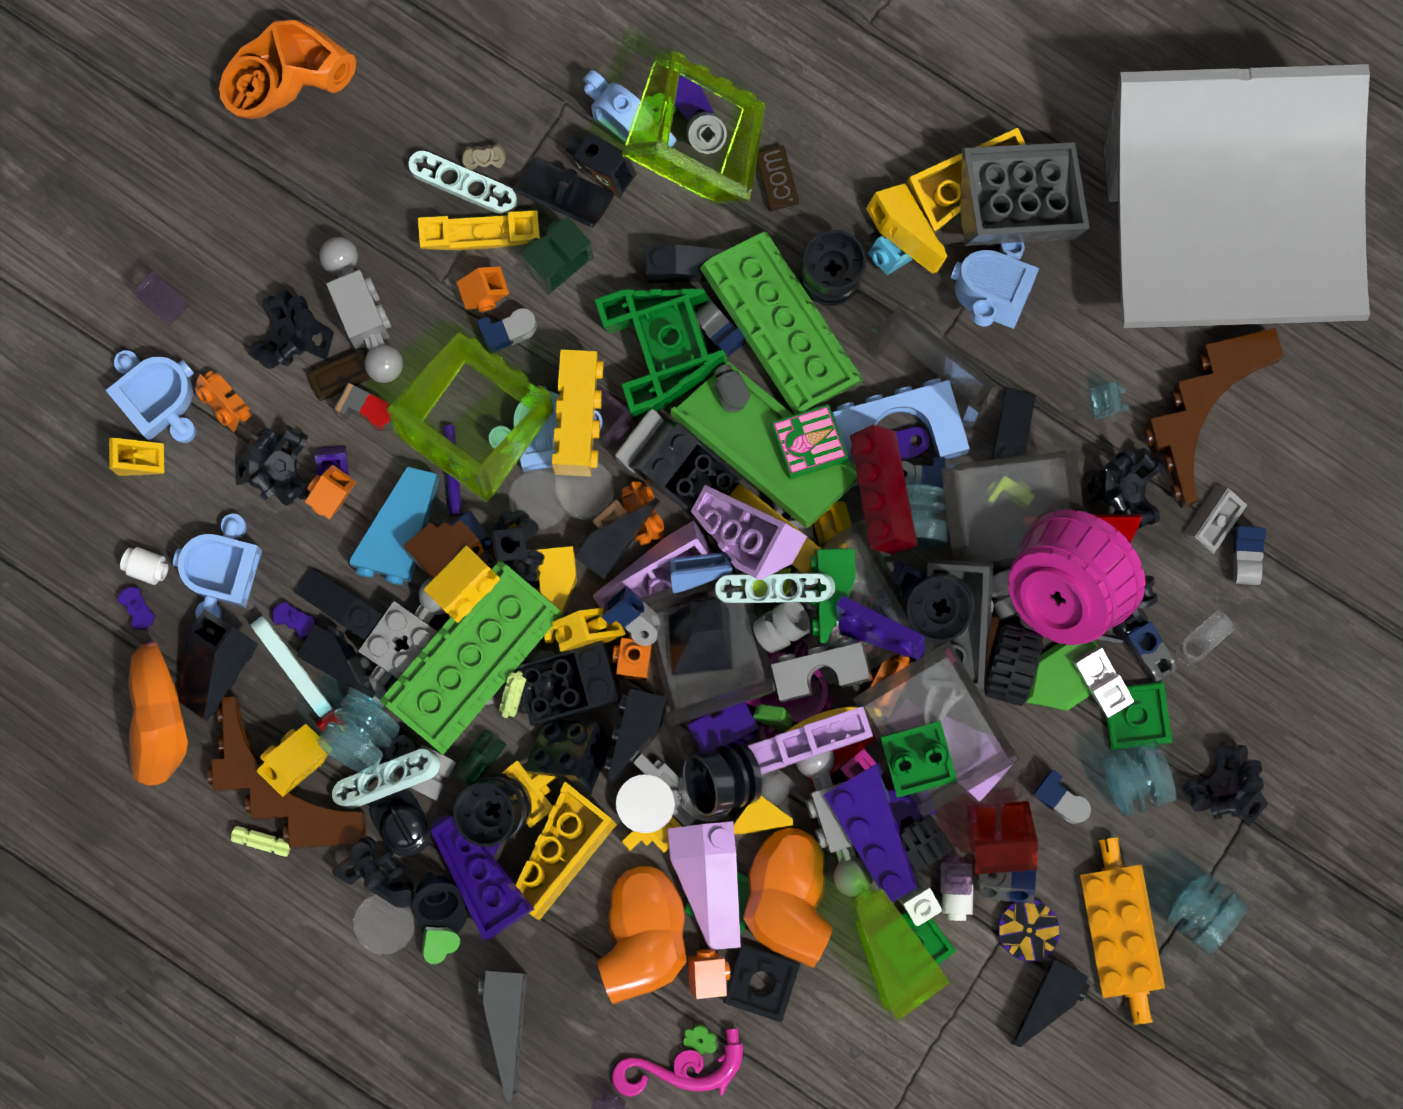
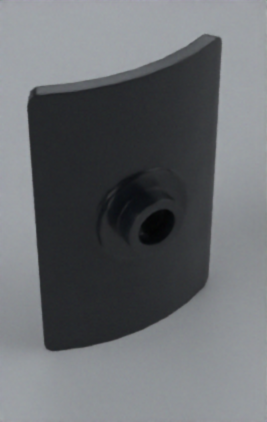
M539 158L534 159L524 177L513 189L515 193L591 228L600 221L614 198L613 192L578 177L574 169L570 168L565 171Z

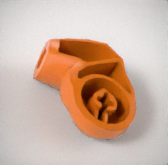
M156 640L140 645L131 655L128 681L130 701L133 708L129 731L130 770L137 782L147 786L166 782L183 761L188 745L179 698Z
M637 866L626 870L616 880L611 890L608 931L615 946L600 958L597 964L606 992L613 1005L651 993L671 983L687 962L683 939L686 915L682 898L667 874L654 866Z

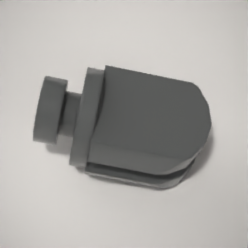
M731 365L720 366L714 371L717 378L714 381L716 393L726 411L739 412L750 399L749 390L742 375L738 371H733Z

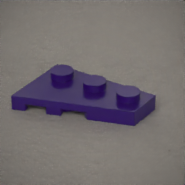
M843 595L836 604L841 635L918 660L924 653V635Z

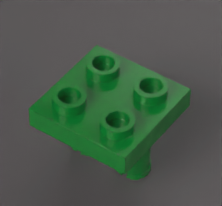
M941 720L880 737L897 798L958 781Z

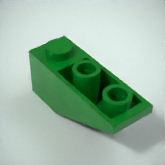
M854 548L815 549V556H810V573H826L835 582V592L832 597L824 601L811 602V605H817V617H812L811 621L812 636H817L820 643H827L838 619L836 604L842 595L848 597L856 580ZM819 579V582L816 583V586L811 587V590H818L821 596V592L825 591L827 587L821 584Z

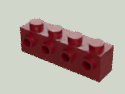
M873 424L851 434V453L855 461L856 480L860 488L862 512L865 515L868 531L867 539L870 548L894 555L916 546L917 539L896 431Z

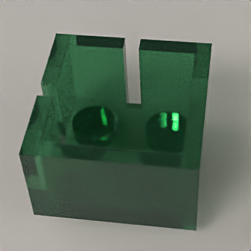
M569 216L563 220L559 218L552 222L546 229L547 235L540 239L536 237L530 240L524 246V252L521 254L525 269L548 295L594 258L591 242Z

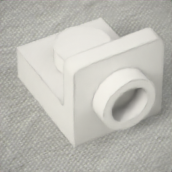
M918 873L914 876L917 888L898 898L916 926L921 925L942 911L930 887Z

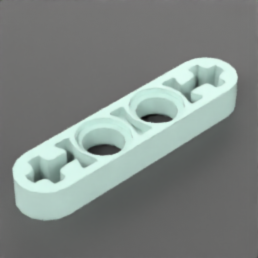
M417 151L409 159V169L412 175L422 182L500 215H507L508 212H513L517 206L515 192L504 184L426 151ZM424 159L427 160L430 168L437 169L435 179L432 178L434 175L431 170L423 168L421 172H418L416 163H422ZM447 170H453L458 174V178L455 183L448 185L442 182V174ZM477 181L483 183L485 190L481 195L472 196L468 192L471 183ZM491 187L494 188L493 194L502 198L504 194H508V199L511 203H504L500 207L498 200L491 196L489 202H487Z
M773 573L761 579L765 581L768 587L767 593L763 597L757 596L753 591V584L758 579L748 574L723 576L717 581L715 587L718 598L727 603L819 602L828 600L835 592V582L826 573ZM787 579H792L797 584V592L792 597L787 596L782 588L784 581ZM819 579L821 584L827 587L825 591L821 592V596L818 590L805 591V585L816 584L819 582ZM731 580L733 586L745 585V591L733 592L731 597L730 592L725 591V585H729Z
M262 615L250 624L318 716L321 718L333 709L331 704L265 617Z
M418 749L344 778L337 782L333 788V801L337 805L350 810L427 781L438 773L440 768L439 757L429 750ZM403 767L404 774L402 778L394 782L395 771ZM374 777H377V787L369 792V782Z

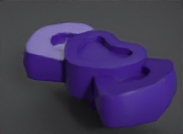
M137 587L123 589L117 601L119 604L127 607V612L132 616V628L135 630L148 629L154 623L155 615L145 605V599L141 596V590Z
M288 602L280 603L273 610V623L275 625L286 624L290 629L296 630L300 639L307 638L314 625H316V620L313 616H307L304 612H298Z

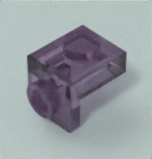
M947 857L946 863L939 864L938 877H940L941 894L970 895L972 893V864H964L965 858Z

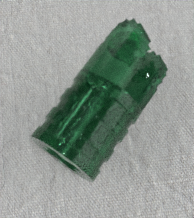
M487 729L480 734L462 761L458 763L456 769L452 771L454 775L469 786L481 779L506 746V743L501 739H496L482 756V753L493 738L492 733Z

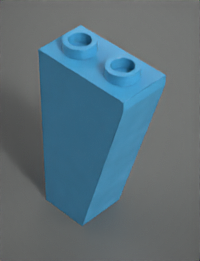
M411 467L406 468L350 559L349 564L352 568L356 569V574L368 578H373L374 574L386 576V582L401 586L403 581L412 582L416 564L406 554L404 545L428 524L440 480L437 474Z

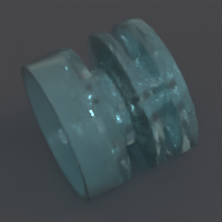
M906 484L917 539V545L913 547L946 545L948 543L949 523L936 519L935 516L949 512V506L942 503L950 500V491L927 484Z
M346 695L341 701L342 708H338L334 712L335 718L339 723H327L317 742L326 753L343 765L362 774L371 775L383 758V753L377 746L390 747L392 744L391 738L397 736L400 727L393 718L374 704L356 696Z
M1156 740L1135 746V761L1133 762L1125 750L1118 752L1119 763L1113 754L1104 757L1106 783L1113 801L1117 804L1124 817L1134 815L1133 804L1139 813L1146 811L1145 796H1148L1155 807L1176 801L1177 795L1173 777L1164 753Z
M1206 871L1196 880L1189 883L1175 900L1166 922L1173 927L1184 918L1178 932L1185 934L1195 927L1197 931L1194 934L1192 943L1205 954L1211 955L1239 924L1248 910L1249 904L1234 892H1230L1221 900L1217 898L1223 884L1217 881L1207 890L1213 876Z

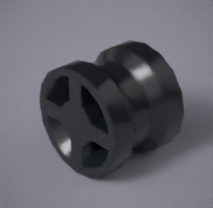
M405 735L392 737L385 747V753L389 760L418 750L416 743Z

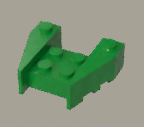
M704 289L621 290L595 299L603 327L609 334L635 326L650 375L622 384L630 412L635 418L646 415L652 409L655 411L665 409L717 368L729 361L724 350L712 354L708 353L694 309V305L709 300Z

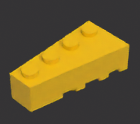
M1016 128L976 147L1026 144L1019 129ZM962 153L909 177L906 181L910 193L915 196L917 205L928 220L934 233L961 212Z
M560 351L558 392H560V395L557 397L556 421L558 422V427L554 428V451L556 454H552V466L555 475L592 477V468H598V450H593L594 438H599L600 420H595V408L601 409L602 390H597V379H603L604 361L598 360L597 351Z
M564 782L560 790L561 793L555 806L553 805L548 815L549 818L542 833L538 836L529 861L526 862L516 883V887L535 909L529 914L539 921L617 825L608 815L566 782Z

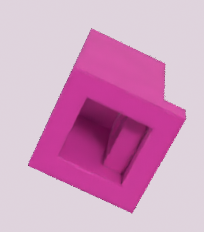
M863 749L841 767L839 772L848 781L875 765L876 762Z

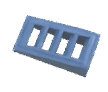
M725 552L669 559L673 593H679L733 573L731 559Z

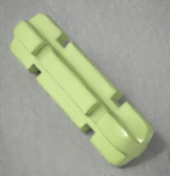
M517 671V673L511 672L508 675L499 708L504 718H508V716L514 717L517 714L526 679L522 677L523 673L521 671Z
M235 826L231 834L232 842L242 845L246 843V846L270 853L274 851V854L286 857L291 849L289 848V842H284L282 838L276 839L275 836L254 830L249 832L244 827Z

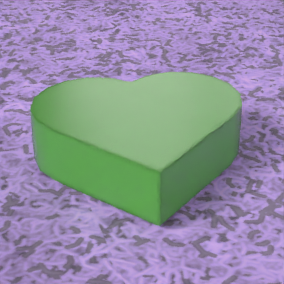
M760 704L756 707L753 715L756 721L769 725L771 728L781 732H786L793 724L792 717L784 707Z
M425 926L422 954L428 963L438 964L445 959L447 954L453 953L458 949L460 938L454 929Z

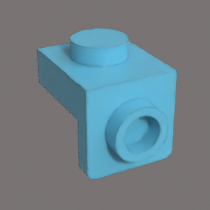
M883 236L876 239L868 252L873 262L886 275H889L913 259Z

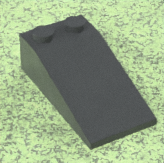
M932 559L928 562L927 577L939 573L957 576L965 581L973 592L976 605L972 621L965 632L956 639L939 643L928 641L924 638L925 651L923 655L922 686L984 690L992 600L993 563ZM942 598L940 602H934V605L938 607L937 612L939 614H943L945 610L950 611L951 609L946 605V599Z
M485 971V977L479 978L478 995L483 996V1006L505 1101H514L517 1099L527 974Z

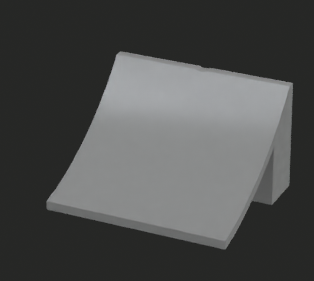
M1369 64L1120 72L1104 146L1108 201H1118L1123 328L1368 321L1370 309L1366 256L1365 179L1370 81Z

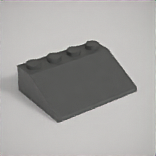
M1076 142L962 149L961 222L965 246L1077 239L1089 230Z

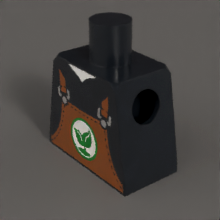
M589 134L584 141L573 136L566 145V152L574 156L573 158L580 172L605 189L613 192L619 198L637 175L626 152L593 134Z

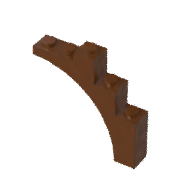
M1276 328L1206 344L1201 350L1198 359L1202 372H1206L1207 375L1178 381L1174 386V391L1171 392L1174 408L1179 409L1180 412L1152 418L1146 424L1147 428L1144 429V436L1147 445L1152 446L1154 453L1166 451V454L1163 455L1166 471L1172 473L1174 483L1171 484L1172 495L1175 501H1179L1181 508L1193 506L1197 502L1194 482V456L1200 430L1210 409L1219 397L1237 381L1259 369L1279 363L1284 357Z
M236 697L222 698V705H219L217 714L218 722L223 723V735L219 736L218 744L219 752L224 754V759H212V767L207 769L208 784L213 785L214 791L250 790V795L245 797L246 813L251 814V819L253 820L288 819V824L283 825L284 842H289V848L292 849L356 845L362 837L367 836L365 813L335 811L318 807L297 798L291 792L282 797L256 772L262 764L250 746L243 726L240 700Z

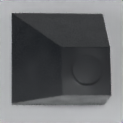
M721 600L692 603L668 616L671 671L673 676L733 669L729 609Z

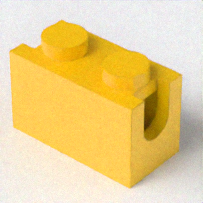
M466 545L423 590L459 623L494 588L501 578Z
M604 607L580 610L552 622L554 630L557 629L555 637L559 643L560 651L573 650L600 641L607 643L626 635L624 627L619 622L615 621L610 625L602 618ZM607 625V631L596 633L597 631L606 628Z
M307 724L297 731L294 729L288 731L281 739L279 746L271 745L260 757L264 763L256 772L282 797L320 767L332 750Z

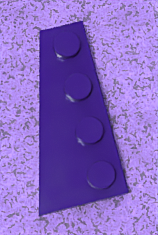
M879 763L824 796L887 903L890 904L917 888V884L906 849L902 845L897 819H894L889 803L891 800L887 788L885 789L881 777L882 771Z
M451 816L431 830L483 940L491 939L535 910L485 847H479L468 842L459 833L454 822V816Z

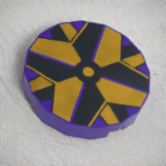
M1034 900V904L1016 902L1011 904L1002 914L998 923V937L1002 947L1012 957L1021 961H1037L1047 957L1056 948L1060 938V924L1056 914L1046 904Z

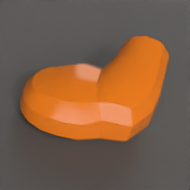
M274 20L258 37L243 45L229 61L222 73L219 85L220 99L227 110L240 118L257 119L266 117L275 110L283 108L294 101L303 86H313L331 93L341 91L350 82L355 73L356 58L319 29L301 20Z
M785 827L774 831L762 843L753 858L748 872L749 895L743 919L756 941L780 955L814 968L821 958L833 930V927L816 910L824 897L826 882L824 876L825 855L819 842L812 834L800 828Z

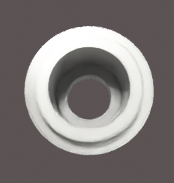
M129 547L123 554L120 563V569L125 571L126 575L152 585L163 581L169 568L164 556L139 547L135 549Z
M946 876V884H942V914H948V920L966 921V915H973V885H970L971 877Z

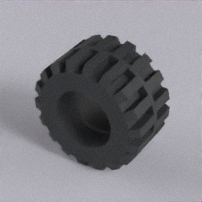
M1005 623L1001 627L984 688L986 697L1023 706L1029 697L1043 646L1042 635L1032 629L1010 623Z
M932 815L922 817L899 832L914 876L948 854L953 847Z

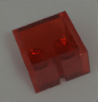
M1029 801L1001 803L1000 831H996L995 803L967 805V835L975 874L1037 870L1038 839Z

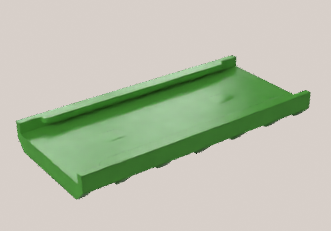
M762 232L713 256L701 266L700 270L795 415L808 411L849 388L858 386L863 381L854 364L767 232Z
M727 361L723 365H731L733 371H738L742 375L750 393V399L741 411L728 412L723 408L714 388V381L717 378L713 374L677 408L674 406L671 409V416L801 525L808 528L856 483V467L848 460V462L790 480L771 428V422L793 416V414Z
M502 561L497 562L491 569L501 578L494 588L459 623L450 617L380 699L383 705L441 754H444L505 683L508 675L516 670L553 626L552 622L558 620L563 614Z

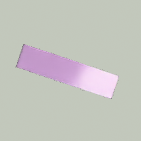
M862 706L776 735L773 738L749 745L748 747L754 753L762 775L873 737Z

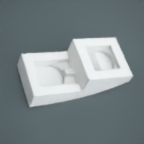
M1098 646L1073 661L1083 681L1107 717L1134 702L1122 678L1116 674L1102 647Z

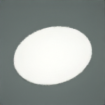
M644 774L630 778L622 785L617 795L616 809L619 818L628 828L636 832L651 833L661 829L669 822L674 812L675 802L670 787L662 779L653 775Z

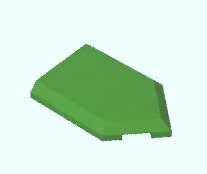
M1095 641L1079 645L1058 643L1041 654L1033 685L1025 703L1068 711L1092 695L1073 661L1098 647Z

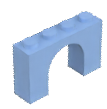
M940 378L932 379L923 383L924 387L912 390L911 386L903 387L894 391L895 395L883 398V395L879 394L865 399L866 403L854 406V403L851 402L836 407L837 411L833 412L832 415L846 449L848 460L855 465L851 453V434L873 424L877 425L885 416L898 412L912 414L926 425L937 457L948 460L966 455L970 448L950 381L941 382Z

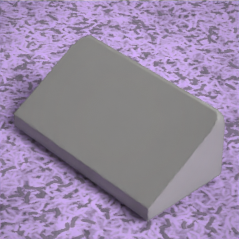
M655 410L648 411L615 454L616 462L631 473H635V471L629 465L664 421Z
M1216 485L1183 533L1189 539L1214 554L1247 504L1229 488Z

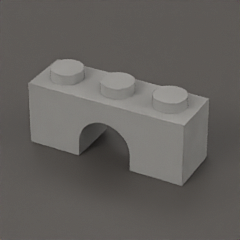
M855 639L838 642V648L826 651V647L821 646L807 650V656L796 658V654H789L778 657V663L771 664L779 700L784 703L812 696L811 677L815 671L823 667L834 669L839 685L842 688L873 681L864 644L862 642L856 643Z

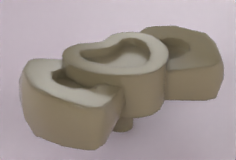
M498 143L493 146H475L474 148L467 146L462 152L461 161L464 167L471 171L478 165L487 167L492 164L497 168H501L505 163L507 154Z

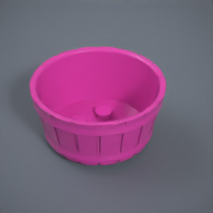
M1066 509L1047 513L1032 524L1023 538L1018 556L1012 563L1008 587L1010 598H1012L1011 601L1024 622L1038 634L1057 643H1066V645L1088 643L1101 637L1110 628L1122 623L1139 607L1145 592L1144 569L1141 567L1142 563L1135 549L1131 547L1132 545L1125 536L1115 530V527L1101 518H1096L1092 514ZM1058 591L1066 602L1059 604L1050 594L1054 595Z

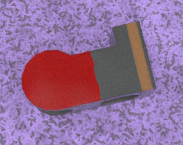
M350 383L347 384L334 408L338 416L348 420L352 413L369 421L370 425L378 431L390 429L395 421L390 404Z

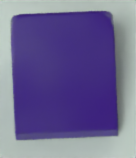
M346 446L316 449L315 461L317 474L320 477L332 465L349 476Z

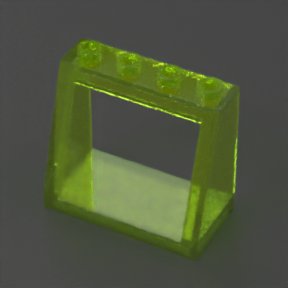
M670 51L667 54L656 55L622 155L715 204L749 201L754 184L765 104L755 99L756 95L747 90H739L732 86L733 82L731 80L710 74V69L703 65L690 63L682 53ZM679 75L742 109L721 173L668 146Z
M460 332L455 335L387 408L397 437L485 502H488L496 493L554 410L551 395L544 387L540 385L535 387L528 382V378L520 370L510 369L496 353L489 354L483 349L479 341L471 336L467 338ZM465 363L530 409L528 414L482 464L423 422Z
M871 887L852 901L855 907L850 911L883 1008L892 1020L899 1021L951 982L883 889L880 888L875 892Z

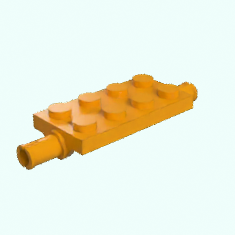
M1115 837L1099 840L1104 868H1101L1102 871L1080 875L1102 997L1108 998L1125 995V998H1129L1133 1025L1153 1022L1147 994H1150V991L1164 989L1165 984L1142 864L1126 867V864L1123 865L1118 842L1119 838Z

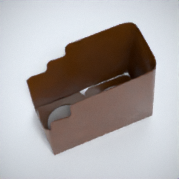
M457 521L453 526L443 523L439 527L429 523L404 545V550L408 557L431 580L466 545L478 557L484 552L478 537L462 521Z

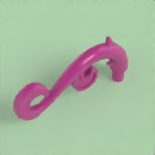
M738 1028L726 1029L727 1045H724V1054L718 1058V1062L723 1063L718 1070L708 1076L691 1077L687 1075L686 1070L688 1067H693L695 1072L699 1074L704 1067V1060L698 1051L686 1050L677 1055L674 1061V1072L642 1058L629 1057L622 1059L613 1069V1085L624 1096L632 1097L640 1094L647 1086L648 1077L644 1074L639 1082L632 1084L626 1080L625 1076L628 1068L638 1066L677 1088L696 1092L719 1088V1095H724L728 1084L740 1069L743 1059V1043L740 1044Z

